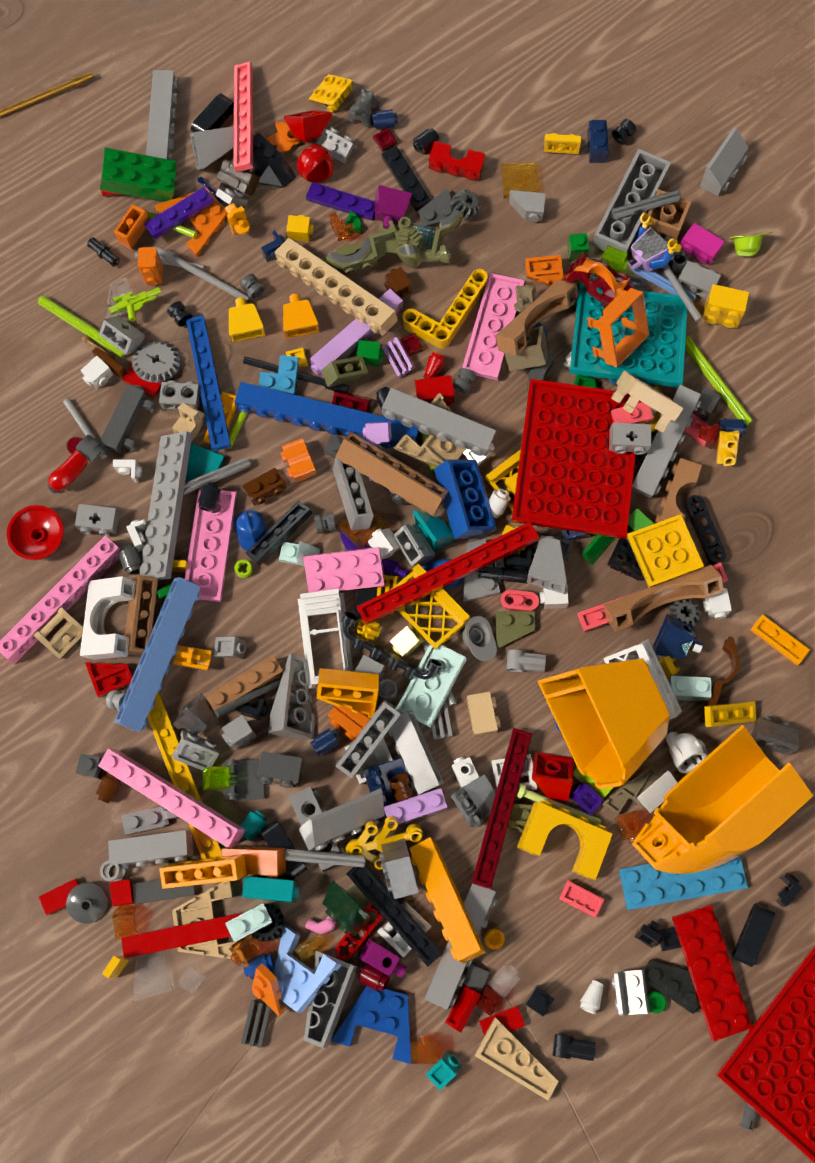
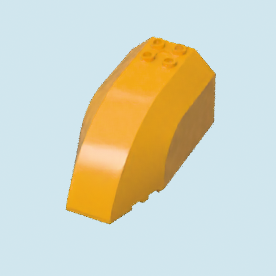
M741 725L666 793L664 803L660 808L655 809L653 812L655 816L649 824H645L632 845L655 870L677 874L709 870L739 857L763 842L810 800L813 794L789 762L779 770L766 757L745 726Z

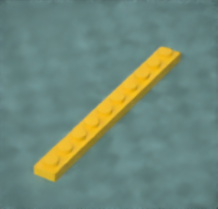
M159 692L154 698L156 700L155 706L152 711H149L147 718L173 785L203 803L189 766L172 758L179 740ZM189 824L202 860L221 857L219 842Z

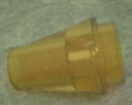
M318 934L316 937L297 944L298 947L294 950L302 963L309 962L316 955V951H319L326 943L321 935Z

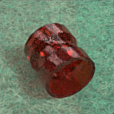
M485 987L483 995L479 998L476 1006L492 1016L494 1007L500 1004L502 998L488 987Z

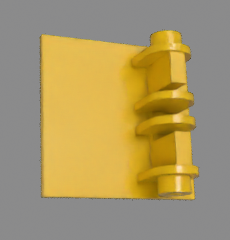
M328 74L318 88L314 90L309 100L328 105L327 109L329 112L336 111L340 104L343 103V100L352 92L353 80Z

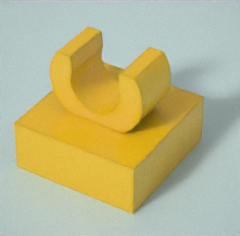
M670 656L659 660L667 680L680 671V668L676 669L673 664L676 661L675 658H670Z

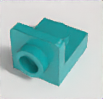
M447 1051L425 1075L441 1090L457 1075L462 1065L456 1056Z

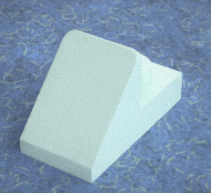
M302 541L299 544L283 542L279 561L305 566L303 557L305 555L320 554V549Z

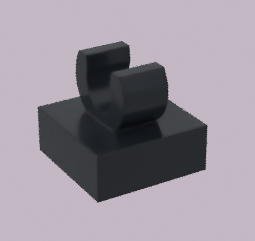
M653 920L648 925L643 924L637 930L634 937L653 948L662 936L656 932L659 924Z

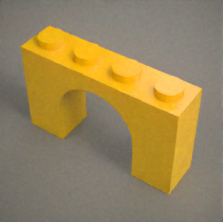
M545 800L534 802L517 848L532 855L540 856L549 832L557 825H567L577 833L580 840V850L572 872L590 880H596L612 833L607 832L608 828L600 824H596V826L589 824V820L584 817L578 816L575 818L571 816V812L566 809L560 808L557 810L552 808L553 804Z

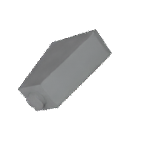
M234 126L190 134L197 170L204 169L234 148Z
M541 535L528 573V584L562 594L565 593L567 580L560 540L552 536Z

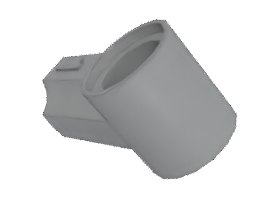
M508 650L507 671H545L546 655L525 653L522 650Z

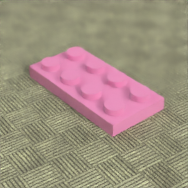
M380 547L305 555L303 557L309 593L333 589L343 591L385 585Z

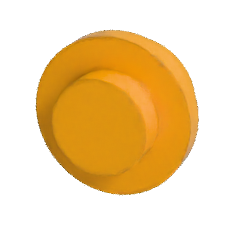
M495 928L488 930L484 936L486 946L493 950L501 948L505 941L502 931Z

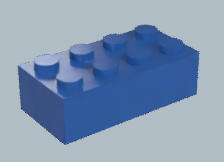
M448 459L436 467L434 470L438 484L448 490L443 502L454 539L484 538L497 530L477 460Z

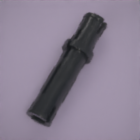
M483 567L478 570V572H481V574H478V578L494 579L495 582L502 580L528 584L529 572L505 570L502 567Z

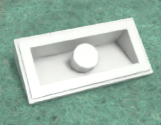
M666 771L642 792L637 799L651 813L665 801L664 796L677 784V781L669 771Z

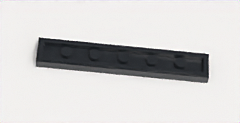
M366 865L364 867H353L346 873L427 967L443 954L440 948L401 904L394 899L393 895L388 892Z

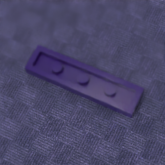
M312 182L306 195L307 201L348 214L351 211L358 217L373 221L375 216V201Z
M203 187L144 223V225L155 240L215 203L214 199L206 188Z

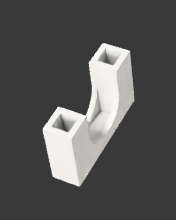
M123 576L89 581L80 656L93 660L128 657L130 638L119 634H106L104 619L107 611L113 604L134 600L136 581Z

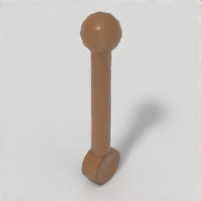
M85 335L82 337V341L84 343H89L93 347H98L111 358H114L112 352H107L106 350H104L103 348L89 340L88 336Z

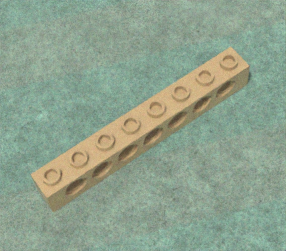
M288 238L274 252L277 258L276 262L280 267L287 268L294 277L301 278L307 286H312L320 295L327 296L333 304L341 306L347 314L351 313L360 323L367 324L374 333L378 332L384 336L398 321L394 309L292 239Z

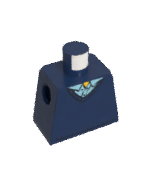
M666 614L653 643V650L656 655L685 659L689 650L700 653L703 642L695 640V630L693 627Z

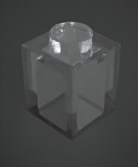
M503 964L487 984L505 998L520 980L517 976L519 972L512 965L509 964L507 967Z

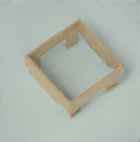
M625 370L616 382L618 387L611 399L620 403L627 393L631 396L623 407L629 413L634 411L639 400L650 406L653 416L657 411L660 412L661 418L654 428L662 433L665 431L668 423L671 420L675 422L683 410L672 399Z

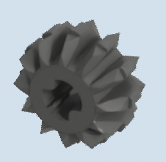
M469 189L459 190L452 197L451 207L454 208L453 211L459 210L463 213L464 221L466 219L471 220L478 215L482 204L478 201L480 196H475V191L471 193Z
M690 598L688 602H686V599L674 601V605L669 607L671 612L668 615L695 628L696 622L701 620L698 615L702 611L696 610L699 604H691L693 599Z

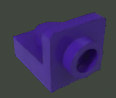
M579 781L571 788L569 799L575 801L589 815H592L603 802V799L588 784Z

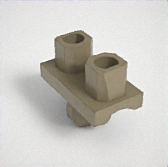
M527 284L526 286L518 285L515 287L517 303L514 304V308L518 311V315L535 301V285Z

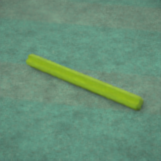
M39 297L38 304L118 356H126L101 337L98 329L48 297Z
M687 336L685 339V350L719 395H721L738 419H743L747 426L751 424L753 420L693 340Z

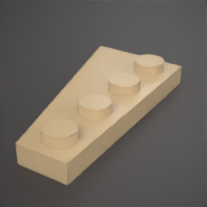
M496 1018L493 1019L474 1056L549 1101L559 1081Z

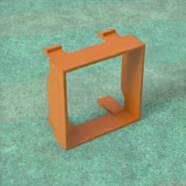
M617 288L618 296L603 310V316L599 320L587 318L590 328L599 329L603 348L602 350L593 347V355L604 358L606 364L618 367L649 336L644 294L636 289L630 288L628 291H625L623 288ZM632 305L635 322L628 320V318H622L621 320L623 327L635 330L632 335L625 336L615 346L612 324Z

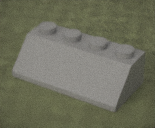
M380 788L306 821L299 828V831L308 850L316 849V851H320L328 846L327 843L331 841L335 844L344 840L345 835L349 833L354 836L363 831L362 828L365 827L367 822L373 821L377 825L380 824L379 820L385 816L383 792Z

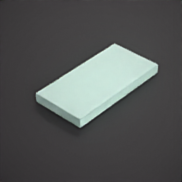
M429 645L418 666L419 670L427 672L426 665L429 659H436L444 665L441 673L425 680L414 677L397 706V709L402 713L413 711L417 721L430 728L467 660L465 656L443 645L436 650Z

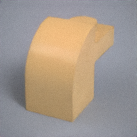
M182 402L178 408L180 418L174 424L172 430L173 433L185 431L192 433V442L203 425L205 415L194 406L186 405Z

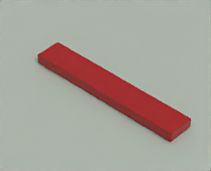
M243 913L122 937L124 959L231 937L225 923Z

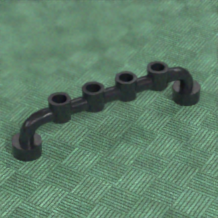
M344 612L341 619L344 623L343 632L349 640L354 642L352 647L355 650L363 651L365 648L370 651L369 657L373 660L379 661L380 658L387 660L386 666L389 669L396 670L397 667L403 669V676L407 679L413 680L414 677L425 680L441 673L444 665L436 659H429L426 665L428 671L423 672L416 665L401 660L398 655L386 652L380 645H374L368 642L365 637L354 634L351 631V627L356 625L359 618L351 612Z

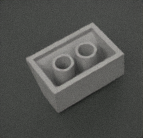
M733 127L707 165L700 187L716 196H719L722 191L725 192L727 190L730 178H735L739 171L738 166H743L748 158L746 155L748 146L737 128Z

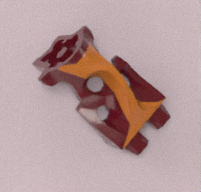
M585 251L570 265L568 271L561 279L570 284L573 281L582 282L587 288L586 293L599 301L604 309L618 296L617 288H623L625 291H628L630 288L635 289L628 282L629 276L613 270L608 264L589 259ZM590 274H596L598 279L593 281L589 276ZM597 289H601L603 293H598Z

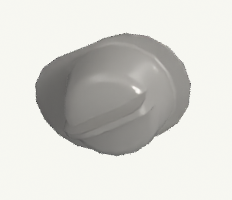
M482 616L470 618L463 631V641L477 659L490 661L495 657L497 651L491 626Z

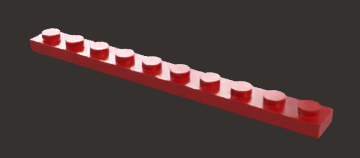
M531 522L523 524L357 606V609L365 625H368L538 541L539 535Z

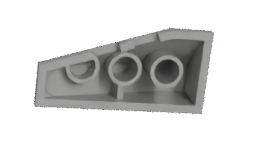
M289 654L270 713L268 730L270 734L283 738H314L315 714H312L310 702H313L312 695H309L308 691L310 680L307 660L294 654Z

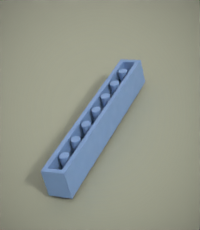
M181 577L174 578L114 723L136 732H141L146 727L148 722L147 715L149 711H152L156 703L154 698L162 689L164 674L166 675L171 667L169 663L171 657L175 656L178 650V640L183 637L186 630L184 628L186 621L193 614V610H191L193 604L200 597V586Z

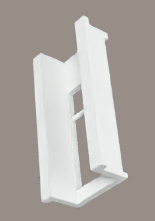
M339 589L300 594L298 605L304 656L307 660L310 680L308 689H313L318 684V676H315L311 634L317 635L318 633L339 631L344 671L353 672L350 640L343 632L344 623L341 621L344 612H346L344 593H339ZM337 613L338 628L309 630L308 616Z

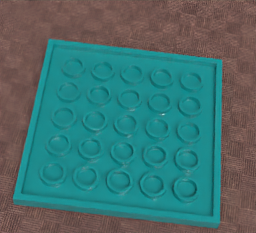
M579 283L569 374L618 380L625 370L647 384L679 387L683 384L687 307L679 295L642 291L644 294L649 336L618 367L606 364L604 358L593 355V347L602 350L603 348L599 329L590 328L587 318L599 320L603 316L604 308L599 301L586 293V286L583 283ZM597 289L598 293H603L601 289ZM632 305L612 324L615 346L625 336L632 335L635 330L623 327L621 320L622 318H628V320L635 322Z

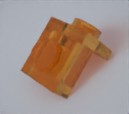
M252 934L229 947L232 953L230 957L234 964L244 968L249 966L247 963L249 960L261 952Z

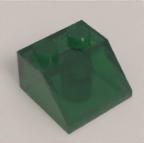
M334 880L330 883L322 903L327 908L325 912L332 920L336 918L340 922L338 927L345 934L350 932L356 936L372 917L344 888Z

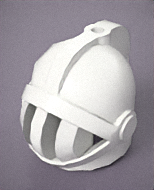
M670 732L666 736L670 755L679 772L689 773L707 757L705 744L693 734Z

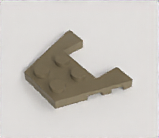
M650 766L603 802L602 805L618 815L627 800L631 799L647 810L637 797L660 778L663 773Z

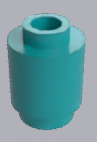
M257 810L254 813L250 811L240 826L246 830L243 836L251 842L254 837L257 838L267 823L264 821L266 816Z

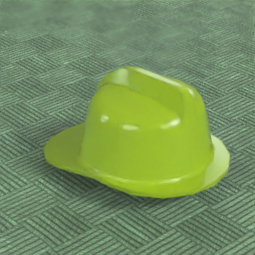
M772 232L754 236H735L729 239L734 241L738 256H752L759 251L763 235Z

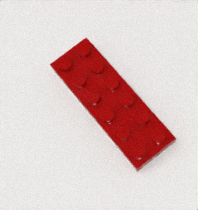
M709 904L672 916L711 1041H717L751 1029L750 1019L712 905Z

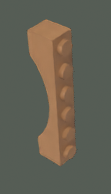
M557 280L496 334L498 351L517 356L527 347L528 334L538 322L551 314L569 309L578 300L577 283L570 284L563 280Z
M712 565L604 604L606 619L615 632L634 625L644 614L663 604L682 599L708 598L724 592L722 577Z

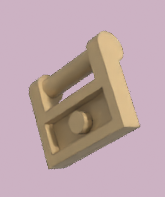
M62 607L39 632L37 631L34 634L59 659L83 634V627ZM65 618L67 622L47 640L45 637Z

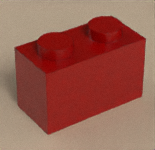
M451 375L415 380L416 398L431 403L437 394L440 393L444 398L443 401L446 406L454 403L455 395Z

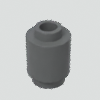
M131 545L122 547L118 557L124 571H127L128 575L139 572L142 562L136 547H131Z

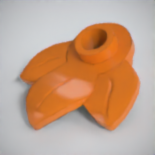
M276 122L277 132L267 137V141L271 145L277 146V150L280 153L289 151L292 146L298 145L301 142V139H291L294 135L286 122Z

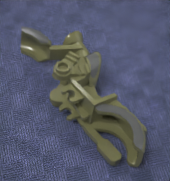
M455 210L448 217L440 221L439 229H436L432 250H421L423 247L421 244L423 236L414 227L410 218L402 217L398 221L399 230H396L391 220L389 221L390 227L388 229L383 228L382 223H380V233L370 234V238H367L365 242L356 245L352 243L337 248L336 253L331 252L327 255L326 263L346 275L353 274L360 269L366 270L373 267V265H378L379 258L388 253L397 254L410 268H417L422 262L441 261L449 264V259L451 258L450 250L445 248L444 244L437 249L439 238L454 232L463 220V213Z

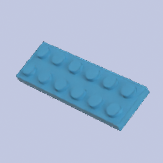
M740 856L718 867L695 873L677 874L655 870L651 864L618 870L627 910L748 888Z

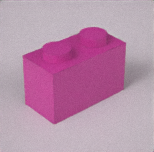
M694 223L683 237L680 245L683 252L694 256L699 262L710 266L721 251L725 241Z

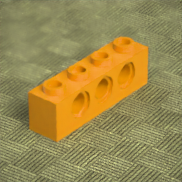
M244 855L170 863L159 868L162 889L234 881L247 875Z

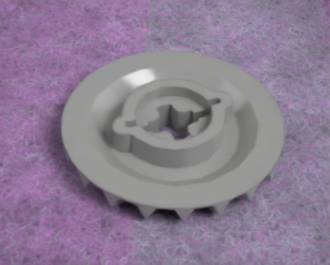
M153 340L152 343L146 342L144 346L140 345L139 349L135 350L132 365L135 373L143 380L156 383L169 380L178 372L180 356L174 346H170L169 343L165 344L162 341L155 342ZM159 358L160 362L153 363V359Z

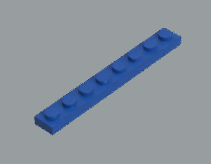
M201 315L186 319L211 447L214 452L230 448L231 442L205 317Z

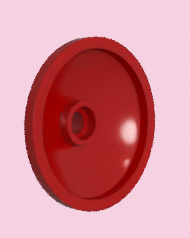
M42 505L28 506L18 511L11 518L6 532L7 542L11 550L19 557L31 561L42 560L51 556L60 547L64 537V525L59 515L49 507ZM42 534L40 539H36L37 535Z

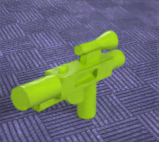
M157 287L130 297L133 295L132 291L113 297L116 305L109 307L110 313L112 315L119 311L127 310L129 321H136L135 312L139 311L143 304L156 299L155 296L162 294L161 290Z

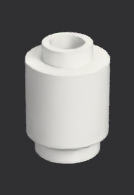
M503 489L494 490L489 499L493 518H499L500 515H503L511 500L509 493Z

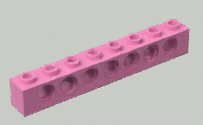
M104 536L0 640V653L15 664L38 641L34 634L37 631L39 632L58 613L57 611L61 607L67 612L88 591L89 581L98 580L119 559L118 553L121 551L119 547L107 536Z

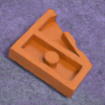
M561 255L525 258L526 277L528 279L550 287L557 280L562 279Z
M261 964L256 968L252 991L258 999H262L280 1016L285 1012V1007L278 1002L282 996L278 988L277 977L264 964Z

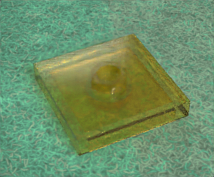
M537 162L501 164L503 198H509L510 190L539 193Z

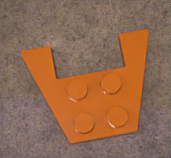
M207 188L206 190L212 196L215 203L188 219L199 232L195 239L192 238L186 242L187 247L196 257L200 255L202 248L209 243L213 233L217 232L227 219L228 214ZM194 192L157 204L154 207L160 214Z

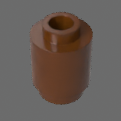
M107 772L106 776H103L96 795H99L98 800L108 804L110 800L115 801L122 784L120 783L121 780Z

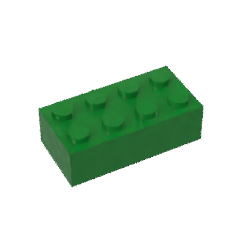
M105 147L102 159L100 190L163 202L172 200L175 187L176 161Z

